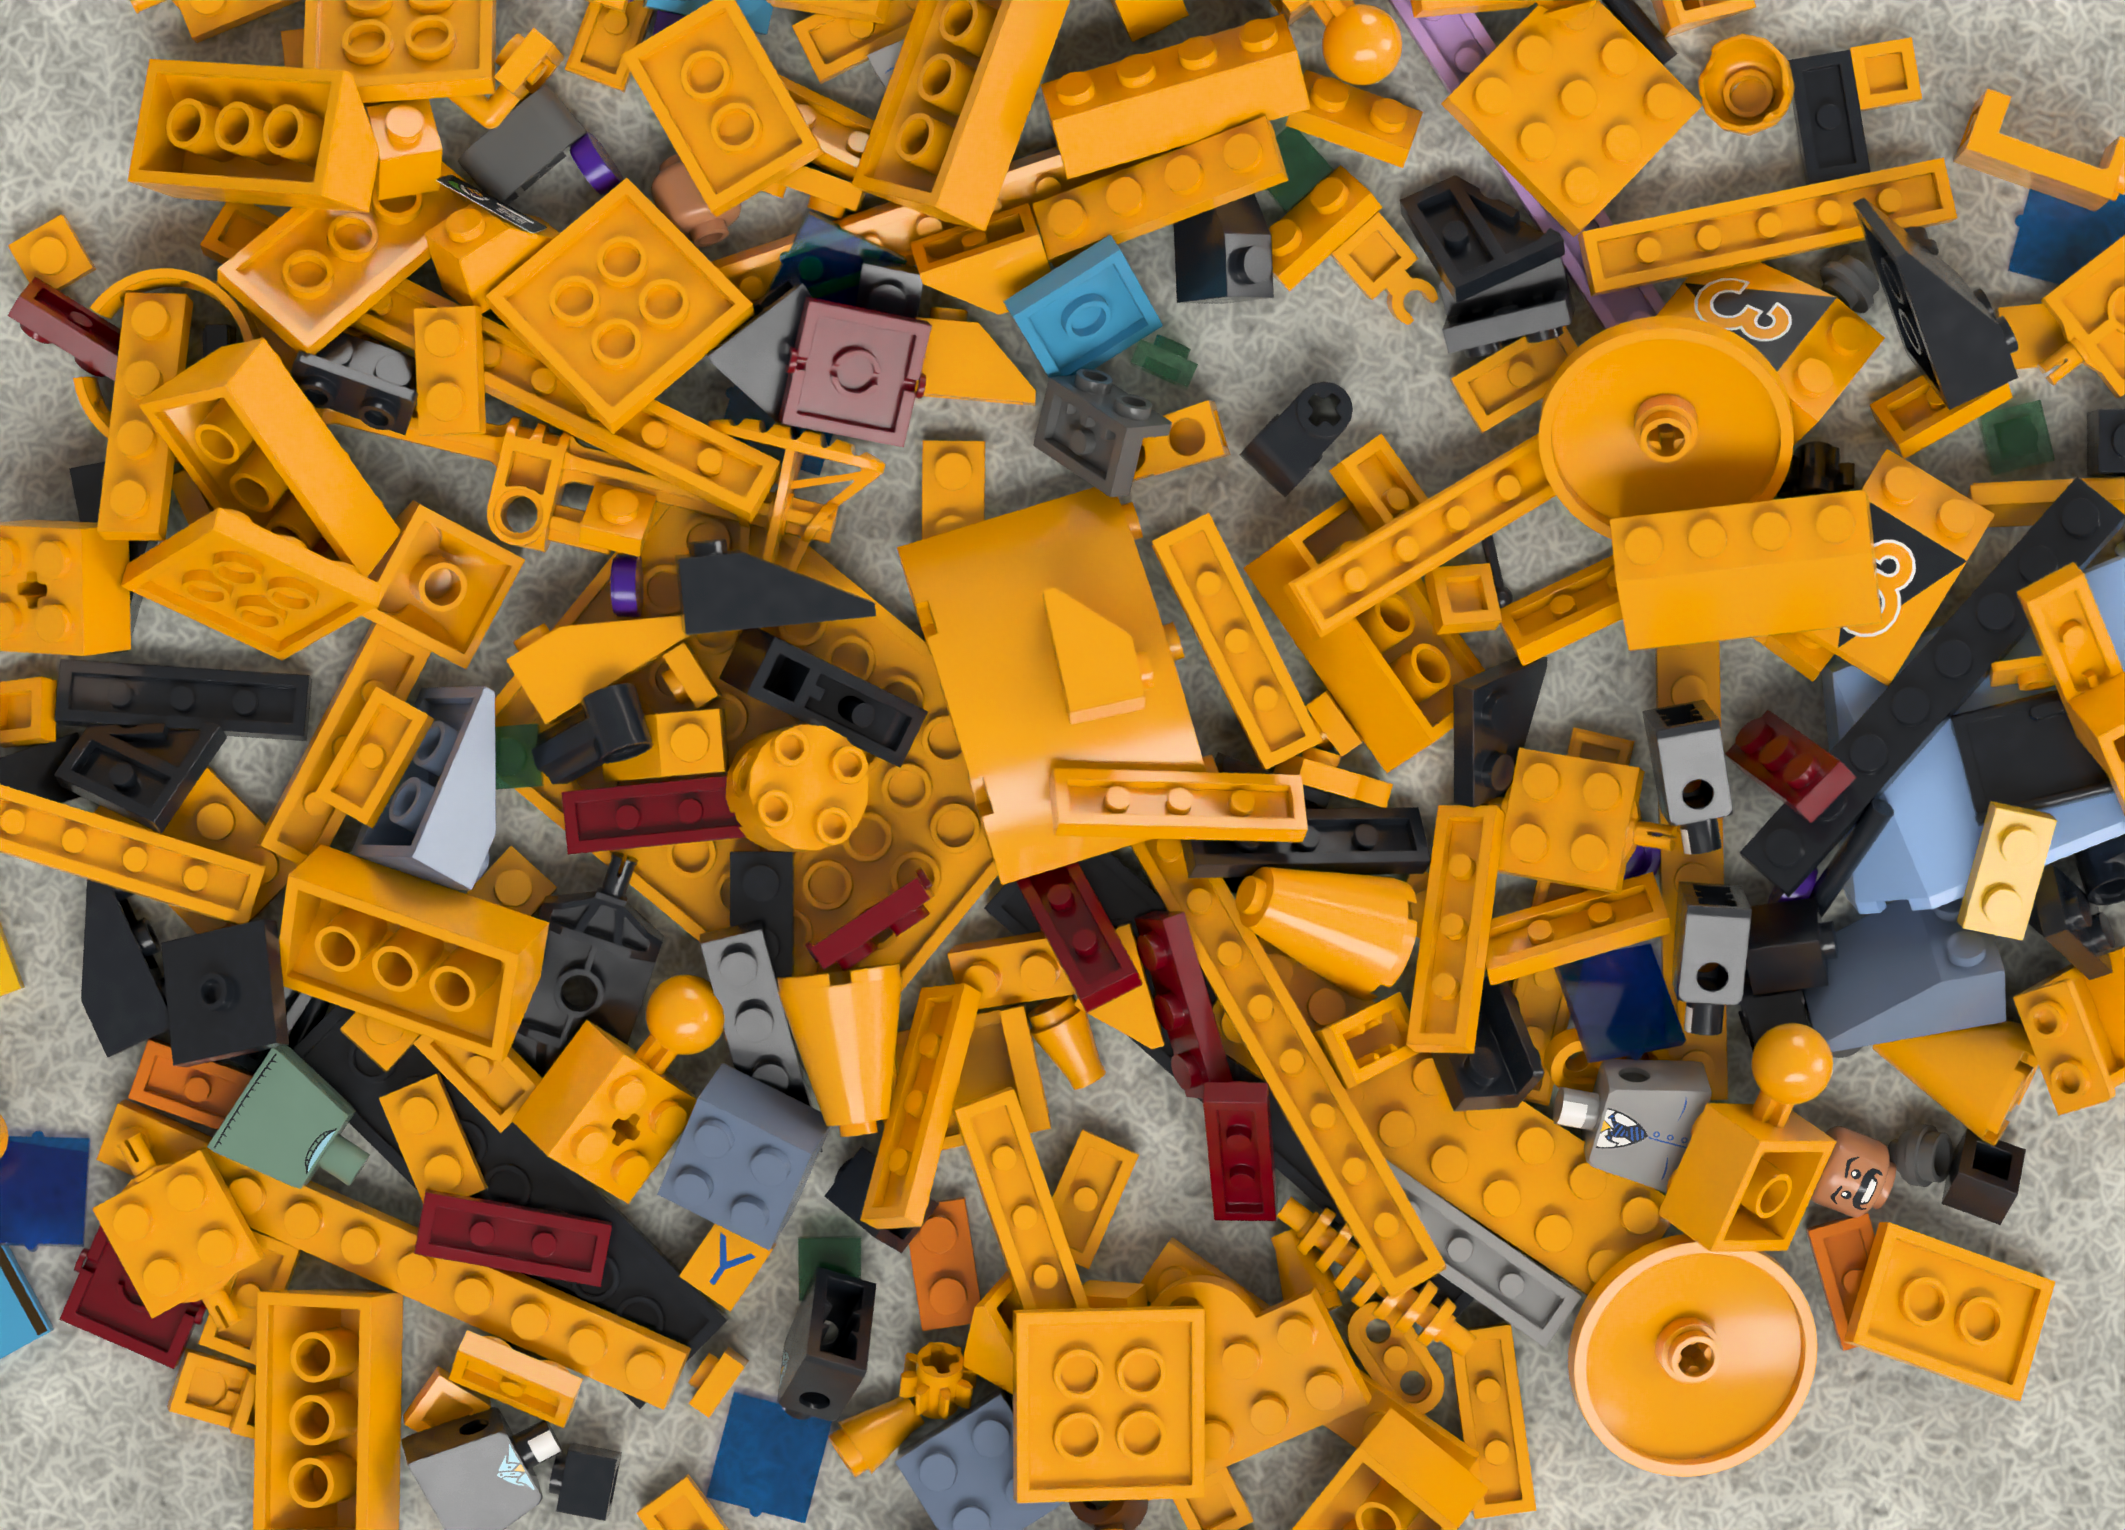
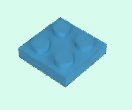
M1111 235L1003 301L1048 378L1076 375L1079 369H1095L1163 326L1126 258Z

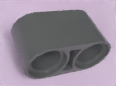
M546 85L514 108L498 127L490 129L461 155L458 163L483 192L509 205L519 197L515 192L521 187L526 191L566 157L563 150L567 147L570 148L573 142L588 132L554 91Z

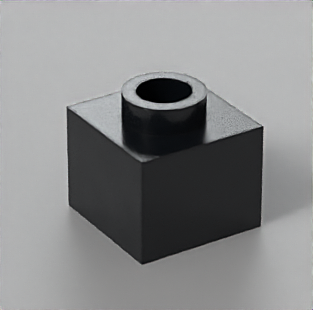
M1967 1128L1953 1153L1952 1164L1946 1178L1941 1204L2001 1225L2018 1195L2026 1149L2001 1140L1993 1146L1983 1141Z
M573 1443L567 1451L566 1458L556 1456L549 1484V1493L559 1495L556 1512L606 1521L611 1513L622 1452Z

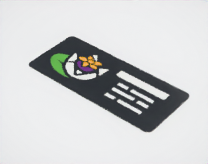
M450 174L436 179L439 183L530 233L547 229L543 224Z

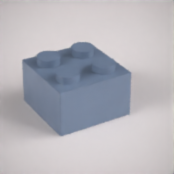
M722 1063L697 1099L657 1195L770 1250L796 1208L831 1126H826L820 1111Z
M1002 1388L997 1389L972 1405L969 1409L964 1410L899 1451L895 1459L898 1468L938 1530H1023L1065 1503H1017L1013 1499V1402Z

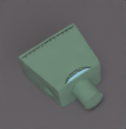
M287 1045L270 1050L207 1146V1148L217 1154L299 1189L310 1182L319 1167L350 1186L370 1157V1154L341 1136L356 1110Z

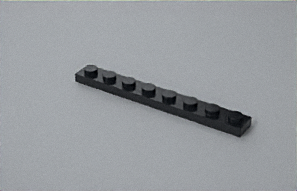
M2077 476L1829 752L1840 760L1856 778L1812 823L1783 803L1740 851L1741 857L1786 896L1790 897L1858 822L1872 800L1878 799L1946 724L1950 716L1955 714L1989 676L1991 664L2002 661L2031 629L2017 592L2072 562L2083 571L2125 524V515Z

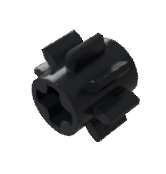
M1821 441L1804 443L1792 455L1788 473L1776 495L1779 498H1796L1850 491V489L1854 488L1855 464L1850 462L1840 463V448L1834 447L1829 443Z

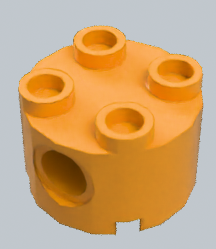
M799 724L778 727L763 732L754 740H749L737 751L727 772L726 800L730 813L735 812L736 819L742 826L739 829L749 840L770 851H815L843 843L857 827L867 806L869 785L867 776L868 762L864 753L859 748L852 746L846 737L825 726Z

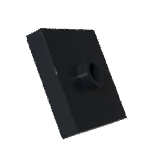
M261 919L161 942L173 1066L190 1067L289 1045L277 921Z

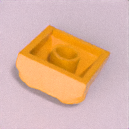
M412 500L403 512L394 519L401 533L367 577L382 584L377 607L361 616L467 669L525 559Z

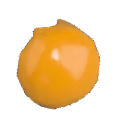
M1743 33L1719 41L1711 48L1709 61L1698 79L1699 94L1702 97V105L1706 115L1723 130L1751 136L1775 126L1786 114L1793 99L1795 88L1787 58L1766 38Z

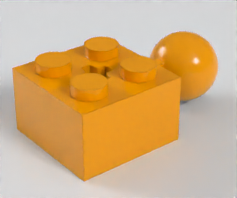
M1268 0L1279 15L1284 14L1288 27L1310 10H1314L1326 27L1322 37V52L1325 62L1338 78L1347 83L1370 85L1379 82L1395 69L1400 60L1402 36L1399 27L1387 12L1376 6L1367 4L1356 5L1353 0Z
M30 519L0 522V651L88 656L131 650L130 590L121 586L126 564L129 563V540H104L97 532V522Z
M684 974L673 976L663 981L653 991L646 1007V1021L650 1035L638 1051L586 1020L511 1120L547 1156L627 1204L630 1203L684 1131L698 1099L668 1072L667 1068L678 1054L691 1055L708 1049L719 1039L724 1030V1010L714 995L711 983L696 975Z
M1798 1023L1781 1024L1767 1031L1759 1039L1753 1051L1751 1065L1754 1079L1761 1089L1755 1103H1707L1703 1113L1698 1116L1693 1124L1691 1140L1678 1168L1668 1180L1667 1193L1658 1214L1710 1252L1787 1251L1837 1142L1792 1111L1794 1104L1805 1103L1817 1097L1826 1088L1832 1076L1833 1056L1831 1049L1823 1036L1809 1026Z

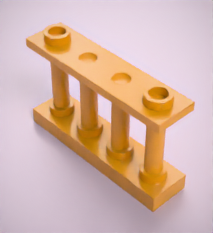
M1210 513L1153 540V545L1151 546L1262 769L1267 770L1323 742Z

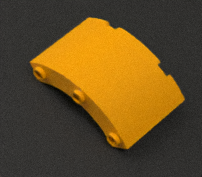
M1096 487L897 547L909 593L930 655L932 654L954 733L962 750L969 773L968 779L1001 885L1153 839L1054 836L1049 779L1053 768L1218 773L1212 754L1204 757L1201 755L1192 719L1174 661L1184 658L1182 645L1174 622L1162 624L1134 541L1143 538V534L1133 502L1121 505L1118 497H1109ZM1056 587L1131 634L1136 653L1148 652L1155 688L1144 690L1145 709L1070 725L1043 605L1044 589Z

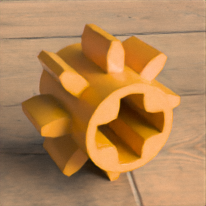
M929 1342L920 1349L917 1355L907 1352L905 1355L904 1372L900 1376L899 1396L904 1398L913 1397L915 1414H921L932 1419L945 1420L953 1415L959 1406L966 1409L971 1407L973 1388L976 1387L977 1374L963 1366L964 1359L961 1347H955L944 1342Z

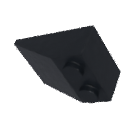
M1862 198L1853 202L1903 347L1908 357L1948 409H1953L2019 378L2011 357V353L2019 350L2015 335L2004 316L1996 319L1992 306L1983 290L1979 288L1972 292L1954 269L1867 199Z

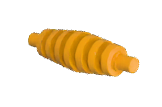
M1292 1196L1288 1199L1276 1217L1298 1233L1297 1237L1301 1241L1296 1248L1304 1256L1307 1255L1313 1246H1316L1323 1252L1314 1264L1323 1274L1334 1261L1343 1267L1332 1282L1341 1292L1354 1276L1363 1282L1351 1299L1354 1304L1361 1308L1372 1294L1376 1292L1383 1298L1374 1309L1373 1316L1383 1321L1393 1308L1396 1307L1403 1314L1394 1325V1328L1405 1334L1416 1322L1423 1328L1416 1341L1425 1346H1428L1432 1340L1437 1343L1441 1341L1460 1357L1466 1354L1477 1337L1455 1321L1456 1317L1452 1314L1457 1306L1449 1298H1446L1439 1308L1430 1302L1439 1289L1436 1285L1428 1280L1419 1292L1411 1288L1390 1300L1360 1246L1357 1247L1349 1241L1353 1234L1347 1223L1343 1225L1339 1232L1330 1226V1223L1337 1215L1336 1212L1326 1207L1321 1214L1316 1211L1313 1213Z

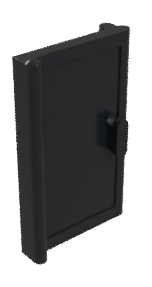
M2057 689L1950 716L1951 729L1956 739L1978 827L1984 825L1990 801L2035 811H2044L2115 793L2107 773L2077 738Z

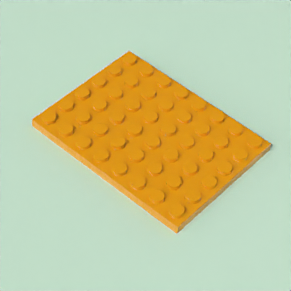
M656 502L655 514L640 555L643 567V608L641 617H617L613 613L611 602L612 560L617 554H625L616 551L551 631L560 626L681 615L675 555L689 554L688 543L717 539H726L727 550H740V523ZM751 525L749 554L759 558L763 557L768 532H766L765 528ZM790 534L782 536L775 564L788 568L800 540L798 536ZM808 546L797 572L875 603L876 616L763 627L759 629L928 711L901 768L860 749L868 762V800L857 827L851 832L850 837L843 843L831 845L820 850L794 852V976L841 971L842 969L837 961L823 969L819 962H815L805 944L811 941L813 945H816L917 878L916 870L921 867L933 884L930 889L935 896L924 903L930 914L897 937L890 926L871 938L878 949L849 968L899 963L901 976H903L902 992L997 877L998 873L987 844L968 779L969 773L962 750L956 739L941 691L940 679L926 642L818 552ZM742 630L702 633L685 641L689 643L722 694L721 697L702 709H697L692 700L681 705L661 675L670 668L663 656L618 683L635 685L644 715L724 709L729 768L737 751L749 740H754L759 734L778 727L799 724L810 725L745 694L719 679ZM515 675L495 698L496 774L563 830H565L562 792L727 776V772L604 782L603 765L568 784H552L543 772L537 770L531 749L537 744L538 734L583 710L582 706L553 724H545ZM744 837L591 853L607 866L610 864L612 852L623 853L624 855L618 870L619 873L622 872L628 855L637 859L638 862L635 865L629 884L700 942V934L730 927V852L770 850Z

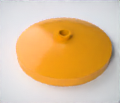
M1677 316L1646 317L1620 323L1594 335L1577 347L1557 369L1548 385L1540 411L1539 453L1546 478L1561 503L1587 527L1611 539L1610 519L1773 500L1786 478L1792 459L1794 444L1793 414L1786 388L1779 374L1764 355L1745 339L1721 326L1703 320Z
M1686 1234L1674 1235L1649 1243L1625 1256L1609 1269L1590 1291L1580 1308L1571 1332L1568 1348L1569 1381L1578 1409L1589 1427L1611 1452L1624 1461L1640 1469L1666 1476L1690 1477L1713 1474L1730 1469L1759 1454L1772 1444L1794 1420L1803 1406L1814 1378L1818 1349L1817 1332L1813 1314L1801 1289L1788 1272L1764 1251L1710 1252Z

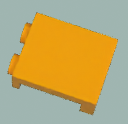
M1987 88L1975 102L1954 159L1955 163L2096 212L2109 200L2116 201L2119 194L2123 195L2125 193V137L2119 136L2107 146L2098 167L1999 133L2011 96Z
M2125 945L2108 950L2113 973L2089 980L2071 963L2013 997L2058 1116L2109 1101L2116 1095L2114 1088L2125 1082Z
M1025 1003L976 1014L975 1026L970 1037L953 1107L1004 1088L1012 1087L1015 1090L1028 1131L1033 1133L1051 1129L1052 1123L1034 1042L1030 1034ZM910 1029L897 1032L891 1101ZM952 1111L942 1150L964 1146ZM883 1119L884 1127L887 1119Z

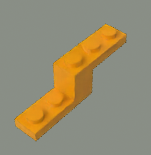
M2072 562L2018 591L2017 595L2075 734L2107 773L2125 816V672L2086 577L2080 568Z

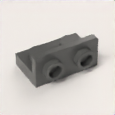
M1079 369L1076 375L1049 377L1033 446L1109 497L1128 496L1143 438L1168 436L1172 422L1154 411L1149 400L1137 395L1128 394L1114 385L1113 378L1107 373L1095 369Z

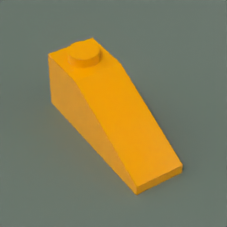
M681 615L560 626L551 632L547 625L543 623L513 642L518 652L506 659L544 723L553 724L581 707L582 699L588 694L618 684L697 634L685 635L682 631Z

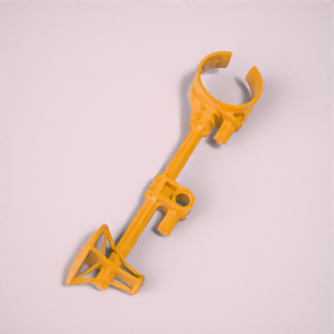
M158 268L134 273L114 283L90 306L96 313L112 319L124 306L125 293H145L163 287L189 288L202 292L222 304L235 318L244 342L265 338L272 350L278 354L289 374L297 352L218 284L216 280L185 270ZM73 378L75 391L84 412L92 424L108 438L111 412L105 404L98 378ZM416 405L406 435H402L391 430L371 428L360 419L328 408H316L318 415L326 426L337 424L491 462L497 468L487 506V521L491 531L499 540L510 545L544 553L548 550L552 541L610 555L611 550L579 543L580 525L585 511L561 505L565 485L576 482L594 487L595 482H601L656 495V502L739 522L740 550L746 553L750 552L751 525L765 528L768 535L762 559L772 563H776L782 536L790 534L801 537L788 566V569L797 572L812 540L830 544L837 521L836 517L839 506L882 475L886 466L882 460L868 452L858 456L854 444L840 439H836L828 447L824 434L809 429L797 438L795 427L782 423H775L770 430L766 431L765 423L762 420L745 418L738 425H735L732 419L710 420L708 426L728 436L785 450L781 475L775 481L778 484V489L775 492L769 491L751 523L604 450L584 446L578 442L575 436L565 431L562 435L550 433L549 425L540 422L533 429L523 426L521 417L513 416L506 424L497 425L486 422V434L418 435ZM804 455L861 468V471L849 474L797 480ZM175 456V463L181 464ZM854 480L852 484L826 504L797 498L794 494V490L798 488ZM527 497L536 506L537 520L530 530L519 533L514 531L509 525L507 510L515 499Z

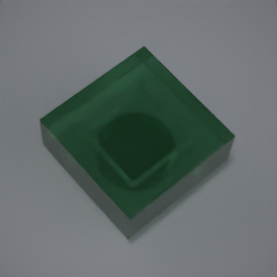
M1288 126L1276 136L1288 181L1265 189L1285 213L1290 211L1320 181L1333 172V168L1301 132Z
M1158 334L1153 344L1140 339L1130 362L1131 366L1185 390H1188L1198 368V364L1187 360L1191 352L1190 348Z
M2041 400L1987 412L1977 418L1991 476L2055 461Z
M540 724L495 727L496 790L544 786V773L537 770L531 751L537 744Z
M799 1236V1301L803 1300L817 1266L862 1279V1236Z

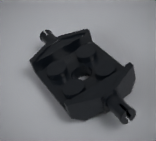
M612 852V858L602 887H599L597 891L545 896L538 917L540 920L549 922L541 977L511 1045L542 1078L586 1020L628 1045L664 938L663 934L627 902L628 898L625 894L635 865L638 862L634 857L627 856L624 868L619 873L618 870L624 854ZM576 975L590 978L595 983L598 991L595 1001L586 1006H575L569 1003L562 992V985L568 978Z

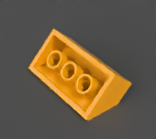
M919 0L851 186L937 219L986 231L1070 0Z
M1284 14L1267 19H1254L1236 28L1205 37H1192L1177 45L1146 54L1130 55L1115 63L1084 72L1068 73L1060 79L1040 84L1042 97L1067 179L1192 144L1264 116L1271 121L1311 109L1297 49Z
M149 59L127 182L179 199L369 213L380 150L352 73L348 71Z
M265 338L218 348L146 395L138 404L214 510L220 507L222 509L242 512L251 518L253 524L276 535L297 538L306 545L308 550L331 561L349 563L358 568L361 575L365 577L370 575L401 533V530L385 509L383 502L374 494L351 461L348 453L340 446L318 415L314 405L306 398L282 364L278 354L272 350Z
M1865 489L1610 519L1616 585L1629 651L1882 623L1870 503Z
M1345 496L1271 547L1243 569L1364 740L1368 749L1373 753L1385 772L1388 773L1454 728L1453 685L1485 671V669L1459 633L1436 635L1426 585L1421 578L1320 639L1313 640L1282 587L1373 533L1349 498Z
M321 844L288 875L279 937L283 986L502 1062L508 1055L541 977L549 922Z
M348 1288L267 1290L257 1292L253 1530H399L403 1343L402 1294L387 1290Z

